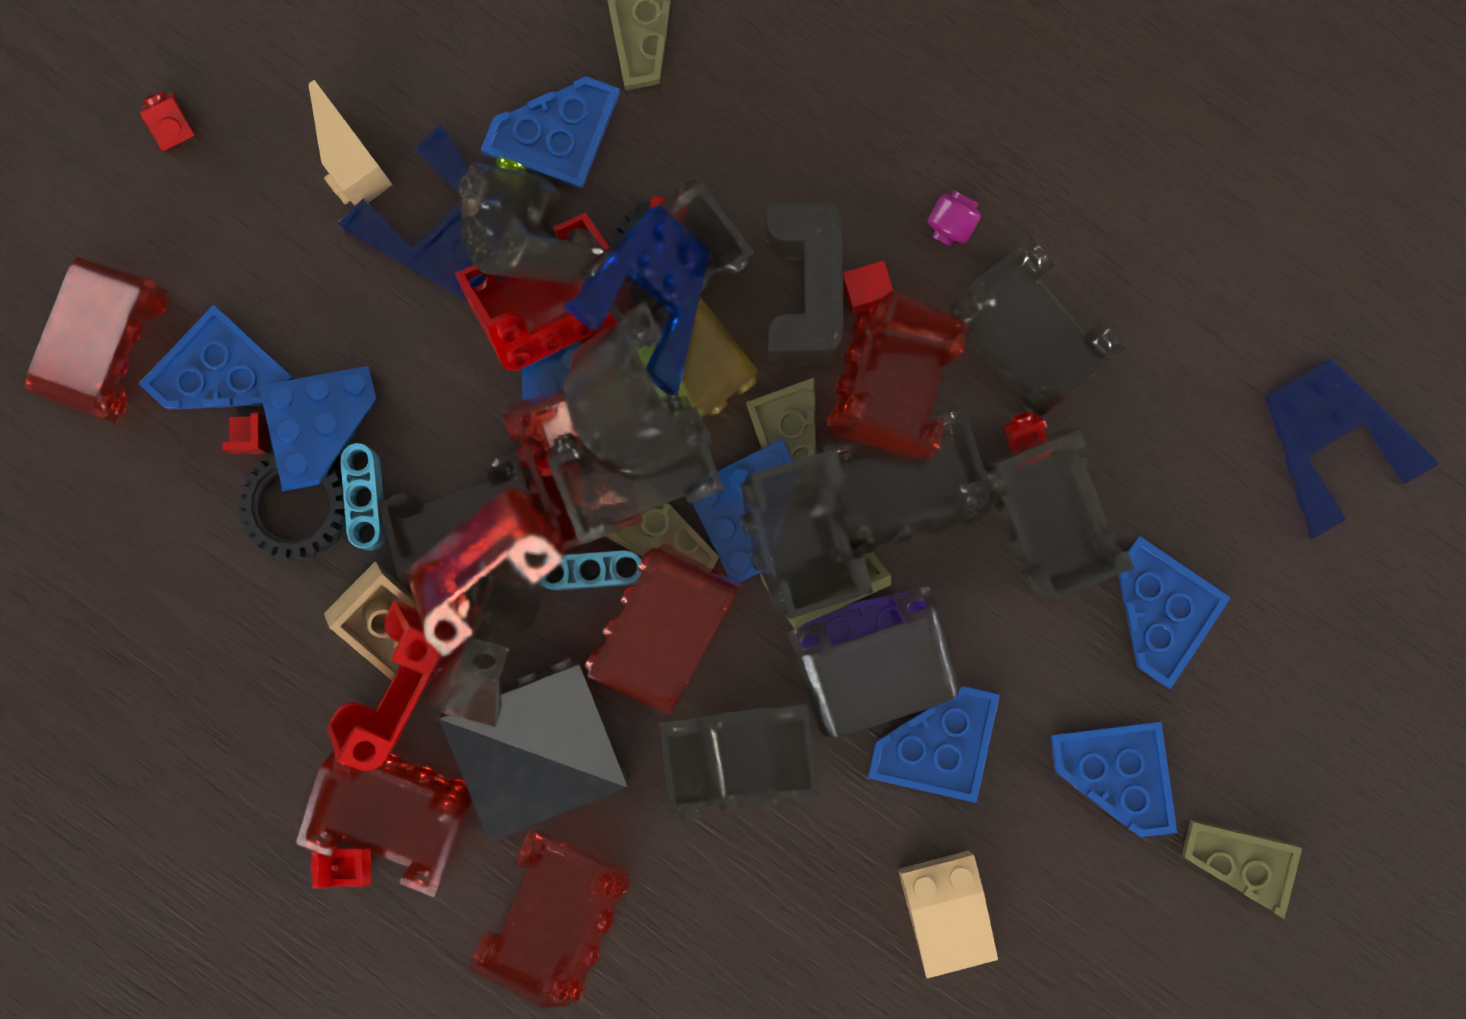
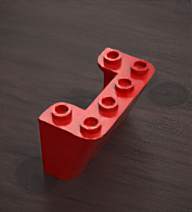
M586 212L553 227L561 253L500 282L497 281L488 258L455 273L464 296L505 369H522L624 320L630 313L632 299L621 262ZM575 228L583 229L582 235L577 240H566L571 230ZM475 275H486V279L481 285L471 287L469 281Z
M395 599L386 614L384 628L391 639L399 642L390 659L400 664L378 708L374 709L358 702L345 703L335 711L326 728L338 762L358 770L369 771L379 767L399 742L453 639V631L448 623Z

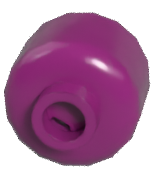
M953 190L951 195L942 194L927 220L928 225L935 230L932 237L950 247L954 241L958 243L968 242L981 219V213L976 209L978 203Z

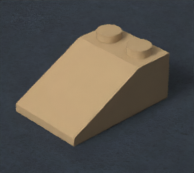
M313 80L308 85L321 163L329 172L324 179L344 204L351 201L359 210L391 187L392 183L316 81Z
M375 561L324 615L329 628L392 680L400 664L391 661L390 658L399 642L394 641L388 636L384 628V620L394 599L427 614H432L399 581ZM454 635L443 660L460 644Z
M970 851L898 869L926 978L998 960L982 883L975 857Z

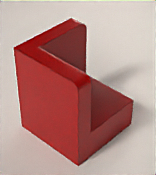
M883 261L842 273L841 284L851 314L893 301L895 294Z
M251 413V416L229 417V442H222V450L231 454H269V429L266 416L261 413Z

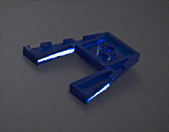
M440 124L415 150L464 199L414 248L364 199L338 222V225L365 243L466 301L467 299L460 288L455 273L487 258L491 262L495 273L516 253V250L444 127ZM475 275L471 278L469 284L471 287L481 285L485 281L486 275Z
M659 205L651 207L624 237L626 239L624 243L604 260L606 263L595 275H591L583 283L579 294L574 299L568 300L564 308L590 330L600 329L628 273L672 312L643 375L667 395L678 394L710 251Z
M1332 359L1325 361L1265 397L1278 439L1282 441L1286 453V464L1289 474L1293 476L1298 491L1296 496L1301 511L1305 513L1309 526L1308 534L1311 539L1318 537L1346 520L1308 457L1365 423L1403 484L1410 482L1439 464Z

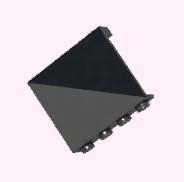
M570 657L563 658L550 664V671L537 675L535 670L516 677V684L502 688L501 684H497L480 692L482 697L468 702L466 697L445 706L447 711L442 713L439 720L489 842L628 788V778L623 766L620 767L581 669V659L572 662Z

